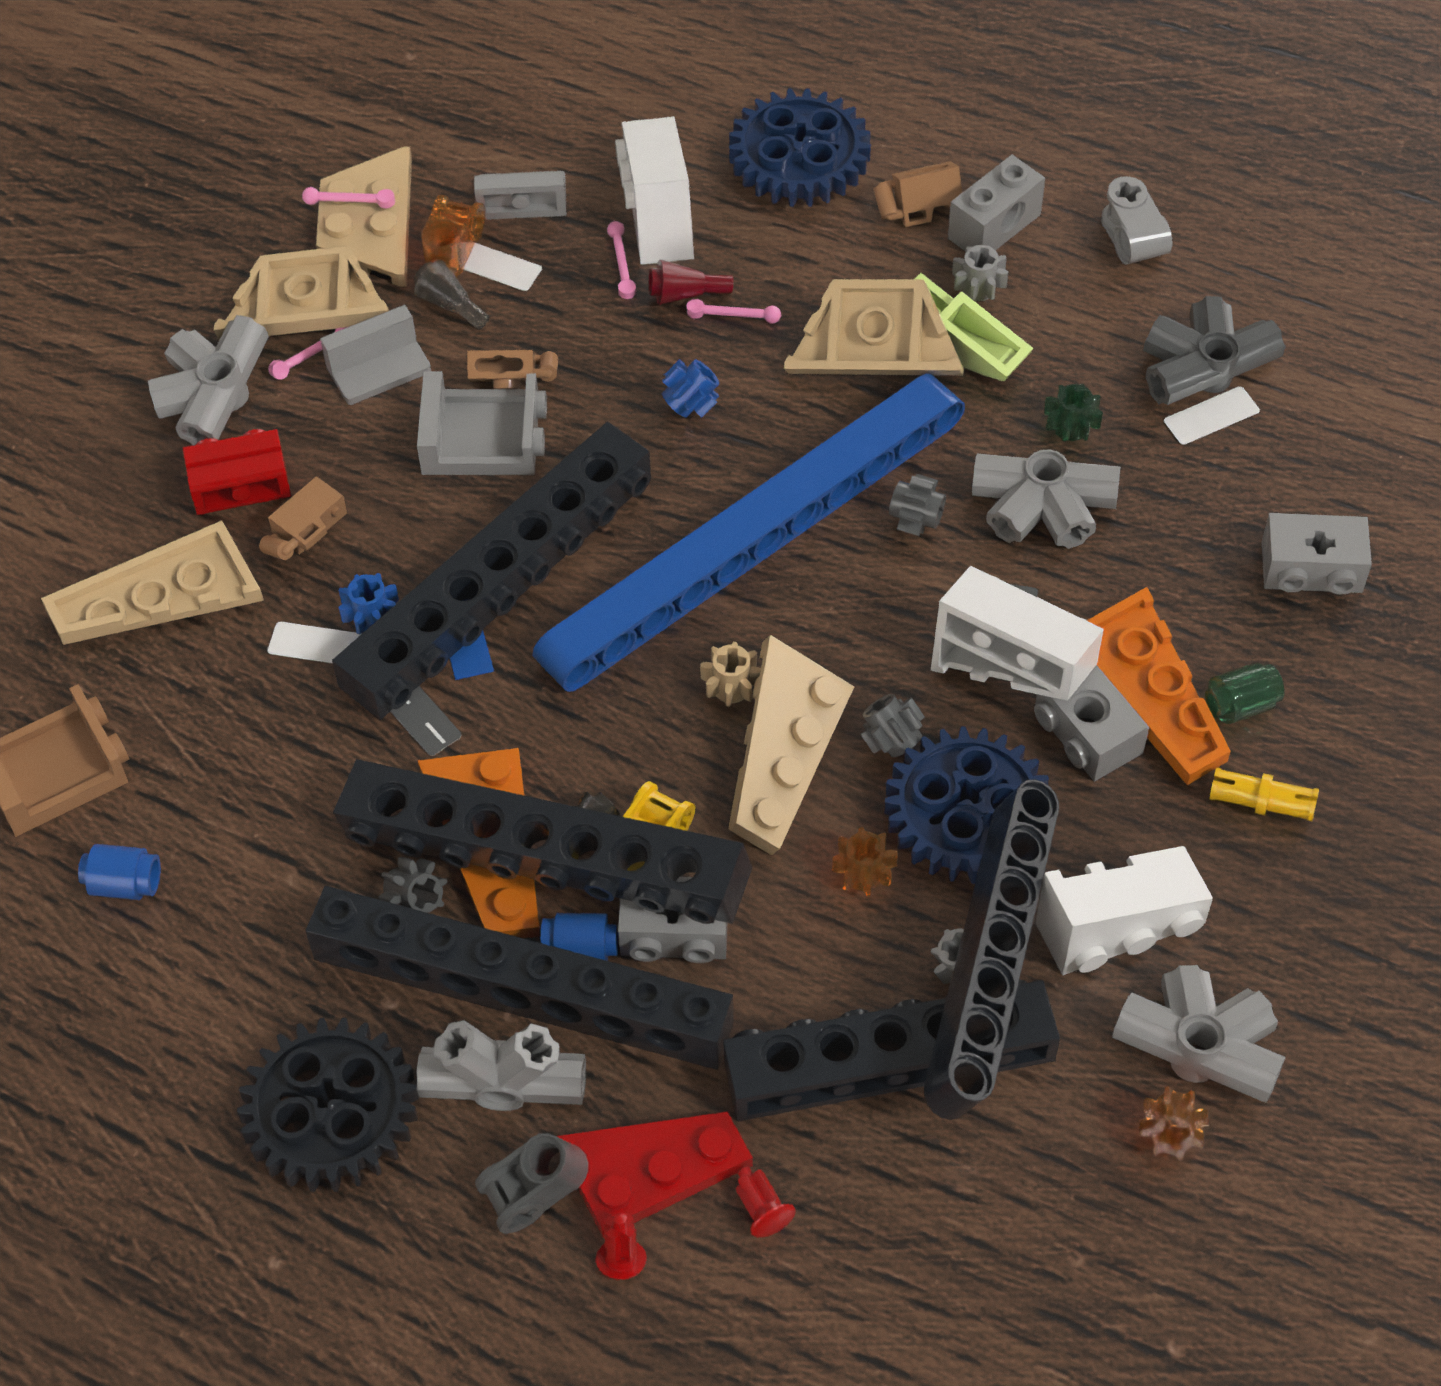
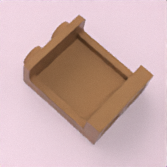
M79 684L69 688L74 700L71 705L0 738V808L15 837L128 783L122 767V763L129 760L128 754L117 733L110 736L106 735L102 726L108 724L109 721L97 697L94 696L87 700Z

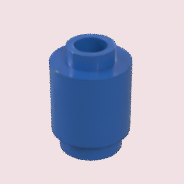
M94 844L89 853H84L81 856L78 868L79 883L86 886V891L90 896L141 900L143 896H154L160 881V858L157 854H148L146 848Z
M556 913L555 918L542 919L541 943L608 961V956H617L618 924H608L607 913Z

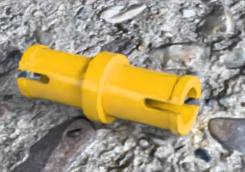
M1216 767L1209 800H1219L1255 808V814L1265 816L1266 811L1307 819V821L1312 822L1319 789L1273 781L1274 775L1263 773L1262 778Z

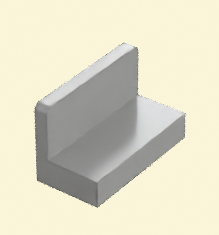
M564 171L480 174L479 176H474L478 220L566 216V178Z
M406 305L320 338L326 368L348 405L355 404L422 377L424 371H431L430 362L416 340L413 317Z

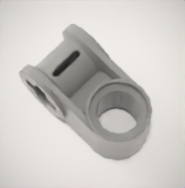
M1129 176L1114 179L1109 184L1107 192L1109 205L1103 210L1101 222L1111 238L1121 262L1127 265L1170 253L1172 249L1170 227L1164 216L1157 209L1144 183Z

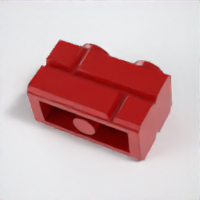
M253 429L244 433L243 436L223 440L207 438L199 441L196 445L182 447L190 493L197 515L291 497L285 459L277 429L269 431Z

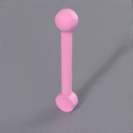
M309 187L302 193L303 201L309 205L316 204L318 201L378 203L381 208H390L395 204L394 193L389 189H383L377 194L318 192L315 188Z
M613 221L608 225L607 232L614 241L621 282L618 284V293L621 298L631 299L636 295V284L629 278L622 241L625 228L621 222Z
M693 299L687 303V314L693 319L701 318L704 314L764 318L768 323L772 324L778 322L781 318L780 309L773 305L765 309L704 305L703 301L699 299Z
M348 327L336 328V329H335V332L340 331V330L345 329V328H348ZM321 340L284 362L281 360L272 361L269 365L270 375L276 379L286 378L290 368L323 350Z

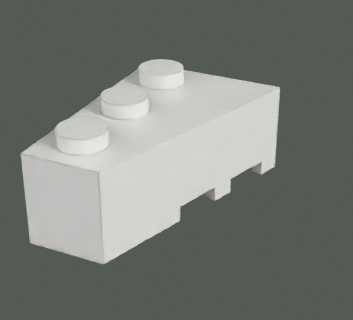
M665 117L622 122L623 139L615 140L618 166L620 167L621 184L624 188L626 209L633 210L641 265L658 263L659 259L668 262L694 259L689 179L675 118Z
M970 566L939 601L931 671L945 673L948 668L970 672L971 680L985 682L988 677L1011 681L1012 689L1068 701L1097 665L1104 629L1039 597L1014 587L997 577Z
M1184 846L1129 856L1126 860L1128 866L1106 870L1102 862L1087 864L1084 868L1086 874L1063 878L1059 870L1044 873L1035 923L1062 976L1076 970L1083 973L1093 971L1105 964L1109 958L1128 952L1130 955L1142 953L1151 948L1160 939L1174 934L1177 937L1188 936L1199 930L1206 923L1213 897Z

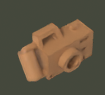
M952 161L892 174L893 180L880 182L878 186L873 188L881 219L890 221L902 218L905 227L931 222L935 207L944 206L949 208L951 201L962 193L959 166ZM922 210L923 216L909 219L908 213Z
M533 350L467 351L468 380L471 382H493V389H521V382H526L527 373H536L537 378H541L543 381L549 382L554 380L557 376L559 358L552 351H546L542 355H536Z
M316 476L268 517L272 535H266L261 539L259 544L261 552L287 560L291 558L294 551L301 554L304 550H309L327 534L329 528L347 514L344 496Z

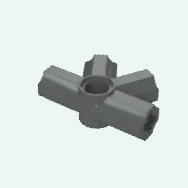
M1205 296L1203 300L1191 305V328L1168 317L1159 315L1145 341L1143 351L1164 361L1148 367L1145 379L1149 386L1150 395L1158 405L1161 403L1169 405L1202 390L1209 393L1223 392L1229 388L1233 377L1283 356L1286 346L1281 336V329L1273 320L1267 322L1261 320L1234 331L1231 305L1225 303L1222 297Z

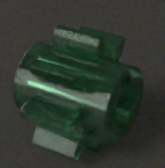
M1084 384L1059 385L1057 398L1046 397L1044 414L1047 415V431L1054 430L1064 442L1080 439L1088 440L1090 427L1094 429H1100L1103 417V412L1099 410L1101 396L1093 395Z

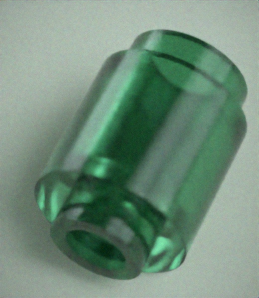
M1255 662L1212 677L1209 680L1208 689L1205 691V701L1213 717L1219 718L1223 723L1229 725L1274 709L1276 703L1284 698V683L1280 673L1272 664L1262 665Z

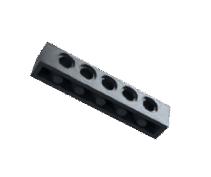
M1019 979L998 1072L1055 1062L1060 1036L1043 980L1027 983V981ZM947 996L944 999L928 1002L909 999L895 1004L890 1009L869 1012L865 1009L851 1010L842 1014L837 1019L816 1022L812 1019H802L789 1024L786 1028L763 1032L759 1029H749L737 1033L733 1038L723 1040L724 1066L736 1121L739 1122L923 1087L936 1041L930 1034L939 1030ZM891 1040L900 1044L902 1048L896 1051H885L879 1048L877 1044L881 1041ZM839 1050L846 1053L849 1057L843 1061L835 1062L828 1060L823 1055L828 1051ZM786 1060L793 1063L795 1067L790 1071L779 1072L771 1068L770 1065L775 1061Z

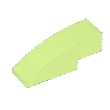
M922 273L915 278L924 279L964 368L984 376L1005 381L1033 350L1029 344L962 291L955 298H952Z

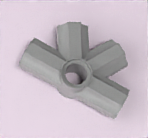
M236 315L234 320L228 322L216 347L196 330L185 331L182 329L173 335L164 353L168 362L179 372L148 380L150 395L159 419L182 413L175 428L179 437L192 445H196L199 441L207 438L218 440L232 411L238 410L248 400L249 390L246 382L269 338L266 328L256 323L251 317Z
M1050 449L1037 451L1029 458L977 453L974 465L972 496L1000 498L987 512V523L993 528L996 536L1009 544L1012 541L1021 542L1042 519L1056 545L1065 546L1067 549L1082 545L1089 536L1095 533L1096 523L1086 506L1116 509L1121 467L1068 462L1064 455Z
M1198 965L1178 966L1175 970L1164 973L1162 976L1161 986L1165 1006L1134 993L1128 996L1114 1028L1112 1038L1169 1061L1175 1073L1186 1081L1196 1083L1211 1079L1267 1103L1286 1057L1254 1044L1274 1032L1278 1024L1271 1003L1260 991L1255 992L1247 988L1216 1007L1209 972L1201 970ZM1191 1045H1198L1206 1050L1196 1049Z
M464 1020L450 1023L444 1033L436 1038L434 1047H422L421 1053L418 1056L417 1092L421 1098L475 1100L477 1104L487 1109L511 1111L522 1107L524 1102L582 1105L585 1096V1054L559 1053V1044L552 1039L548 1028L532 1023L521 1032H516L507 1041H494Z

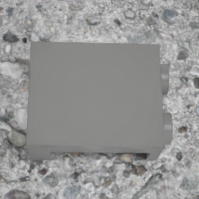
M424 371L417 450L422 475H535L536 456H544L545 452L544 428H538V419H546L547 393L546 391H538L536 373L526 374V389H445L442 371Z

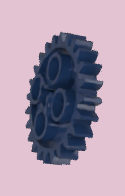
M790 88L787 90L786 98L781 99L775 92H771L770 103L767 104L757 98L755 99V110L749 108L742 109V119H734L733 132H729V162L734 164V175L743 176L744 188L756 185L757 197L770 192L772 193V203L774 204L782 196L788 197L790 207H794L798 198H804L807 206L812 207L813 197L819 196L825 203H829L830 192L834 191L840 196H845L846 184L855 187L858 185V175H865L867 173V162H870L871 133L865 130V118H856L855 107L843 110V98L840 97L831 103L827 102V92L825 91L818 98H812L810 88L805 89L802 97H796L794 91Z
M961 726L958 739H951L946 730L942 729L940 730L938 744H934L930 739L923 736L920 743V753L914 749L906 748L904 763H894L893 779H888L886 783V796L888 797L885 798L884 814L890 816L888 820L889 833H899L897 848L902 850L913 846L911 863L917 864L925 858L929 859V874L932 876L943 866L949 868V881L954 882L960 871H967L971 883L975 884L992 815L996 807L1026 780L1035 779L1048 785V775H1037L1039 760L1036 758L1023 762L1025 746L1019 745L1009 751L1006 749L1007 735L1005 734L1001 735L995 743L988 741L986 728H982L977 739L970 738L965 726ZM979 771L984 775L972 776L966 772ZM936 794L941 796L942 798L938 800H930L928 798H925L923 795ZM965 832L972 837L958 838L951 833Z

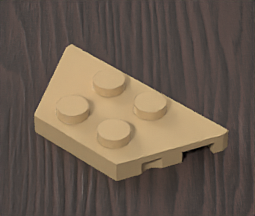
M401 147L320 179V192L377 194L383 189L393 191L395 204L390 208H381L378 203L319 201L316 247L317 249L349 245L361 269L365 270L367 275L372 270L391 276L392 284L400 287L407 285L412 162L410 147Z
M349 245L262 255L250 270L249 279L240 285L232 297L235 307L226 320L218 318L214 324V332L218 340H220L228 322L234 320L236 315L251 317L256 323L266 328L268 336L350 327L389 310L384 300H381L375 291L372 281L365 270L361 269Z
M833 279L822 297L821 307L816 313L812 314L803 329L806 334L793 356L788 355L784 362V369L788 374L924 375L930 373L932 375L963 376L964 370L924 279Z

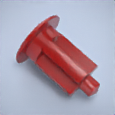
M745 1167L738 1172L740 1178L737 1181L740 1185L735 1190L754 1220L750 1228L752 1236L757 1238L768 1237L785 1228L795 1216V1207L791 1204H782L762 1170L758 1169L753 1173L750 1167Z
M617 1213L614 1216H608L604 1221L605 1243L597 1251L596 1265L599 1271L608 1278L615 1280L633 1278L643 1270L646 1264V1252L637 1243L634 1218L627 1213Z

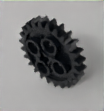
M319 1018L317 1031L309 1034L302 1023L297 1024L298 1039L291 1042L286 1036L281 1033L278 1034L277 1040L280 1050L277 1053L261 1048L259 1051L265 1064L264 1068L248 1066L246 1069L250 1081L255 1085H245L239 1088L243 1102L247 1103L237 1108L241 1123L247 1124L241 1129L246 1144L254 1143L250 1150L255 1161L259 1162L267 1159L265 1166L271 1177L285 1169L284 1177L290 1187H293L302 1176H305L310 1192L316 1191L321 1179H328L333 1192H338L341 1177L347 1175L356 1186H360V1170L367 1167L371 1172L379 1176L382 1172L378 1158L382 1155L392 1160L399 1158L393 1141L410 1142L411 1140L409 1127L404 1123L418 1120L416 1107L410 1103L419 1100L416 1085L410 1083L415 1079L411 1064H403L405 1059L400 1046L389 1050L390 1043L385 1032L371 1040L368 1023L364 1022L355 1033H351L347 1018H342L338 1023L336 1031H329L325 1019ZM306 1070L319 1071L318 1075L309 1081L300 1082L296 1080ZM359 1076L373 1077L372 1081L366 1086L360 1088L349 1086ZM284 1096H292L291 1098H287L281 1101V1099ZM375 1106L377 1107L375 1111H372V1112L366 1111V1110H369V1109H371V1108H373V1107H375ZM295 1120L308 1121L307 1125L298 1132L288 1133L284 1131L285 1127ZM349 1126L363 1128L357 1136L351 1139L338 1137L339 1133Z

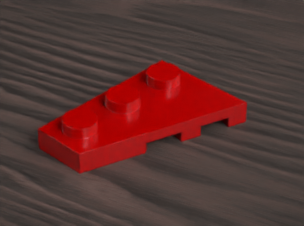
M728 1112L556 1136L580 1147L586 1154L588 1174L578 1190L603 1238L604 1221L610 1215L627 1213L634 1218V1223L737 1174L745 1167L753 1166V1157Z

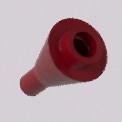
M659 259L657 268H650L648 291L650 296H656L658 305L700 296L703 293L732 294L733 276L707 275L704 272Z

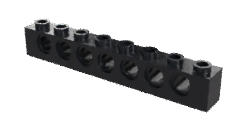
M607 421L332 659L338 687L379 720L385 717L392 709L402 707L409 700L413 690L427 678L437 676L458 650L463 646L467 647L473 644L489 623L498 615L503 616L508 613L525 591L532 585L536 586L542 583L552 567L566 555L570 556L578 551L584 539L599 526L607 525L614 518L617 510L631 497H637L645 491L651 481L649 450ZM437 629V630L432 631V632H425V631H427V630ZM395 660H402V661L397 662V663H390V662L395 661Z
M356 759L333 811V814L344 829L346 837L362 846L372 847L375 843L391 846L398 852L410 857H420L422 854L440 857L447 864L458 868H467L469 864L488 868L493 874L506 879H515L517 875L536 879L543 886L554 890H563L565 886L585 890L590 896L603 901H613L616 897L633 901L639 907L651 912H663L664 909L682 912L690 919L704 924H712L715 920L733 924L753 868L745 846L741 842ZM403 809L397 815L391 816L397 810ZM450 819L445 825L437 827L442 821ZM498 830L494 835L483 838L488 832ZM547 840L542 846L530 849L535 843ZM596 851L591 857L578 860L584 853ZM645 862L639 869L627 871L632 864ZM691 872L695 873V875L687 881L676 882L677 879L683 874Z
M326 885L305 930L313 958L316 961L715 1070L719 1069L724 1054L723 1040L729 1039L734 1023L733 994Z

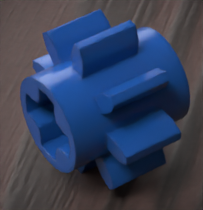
M679 359L664 374L665 378L662 382L668 387L662 392V396L666 403L679 415L688 417L695 411L702 418L717 403L716 399L719 395L714 390L719 386V380L712 370L701 361L694 360L687 367Z
M380 573L361 576L356 574L348 588L339 589L342 605L338 608L342 623L354 620L356 632L360 635L399 601L396 585L384 587Z

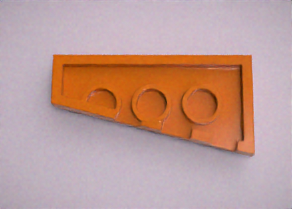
M1148 587L1087 621L1104 629L1097 666L1149 726L1147 739L1186 785H1189L1213 771L1216 767H1220L1228 762L1231 751L1205 699L1199 698L1191 682L1192 674L1185 660H1180L1171 642L1172 634L1165 621H1160L1153 607L1154 599Z
M519 748L417 760L420 773L524 795ZM450 819L442 821V826L448 823ZM498 830L488 832L483 838L494 835ZM470 864L467 868H460L482 928L524 939L541 937L534 879L519 875L515 879H506L493 874L488 868Z

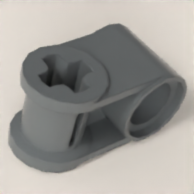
M542 1133L531 1137L524 1145L506 1158L486 1168L475 1180V1186L481 1194L488 1196L498 1215L496 1225L500 1232L510 1234L526 1228L535 1222L544 1211L572 1191L578 1189L588 1174V1160L580 1147L552 1134ZM559 1152L560 1164L554 1173L549 1175V1162Z

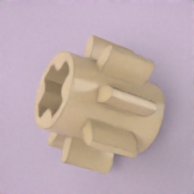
M733 642L732 645L722 646L719 649L713 646L711 648V662H703L700 665L701 679L707 681L706 696L710 698L716 695L728 707L732 703H737L744 699L749 702L752 701V686L755 685V680L760 676L761 668L756 667L757 652L755 650L747 652L744 648L738 646L737 642Z

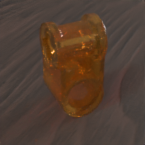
M440 194L437 196L431 214L421 232L425 269L431 277L438 280H449L462 273L475 243L479 241L483 232L486 209L483 203L475 202L473 205L449 201V197Z

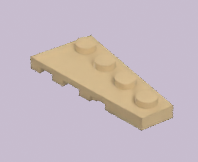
M219 521L41 598L63 645L264 601L260 587L223 521Z
M770 635L762 642L760 658L763 660L760 676L755 680L752 699H755L751 723L747 725L744 740V744L747 745L744 764L738 773L728 829L770 855H773L782 846L854 686Z

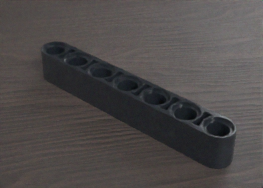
M1035 779L1026 780L996 807L992 815L924 1085V1097L927 1105L933 1113L943 1119L953 1120L960 1118L988 1097L995 1085L1059 813V801L1055 792L1042 781ZM955 1081L960 1085V1087L962 1088L963 1091H961V1090L959 1089V1087L956 1085Z

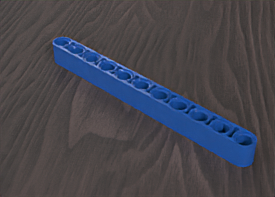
M927 373L918 377L547 631L538 640L533 649L532 655L534 659L565 691L571 692L583 687L943 436L961 419L965 410V403L932 374Z

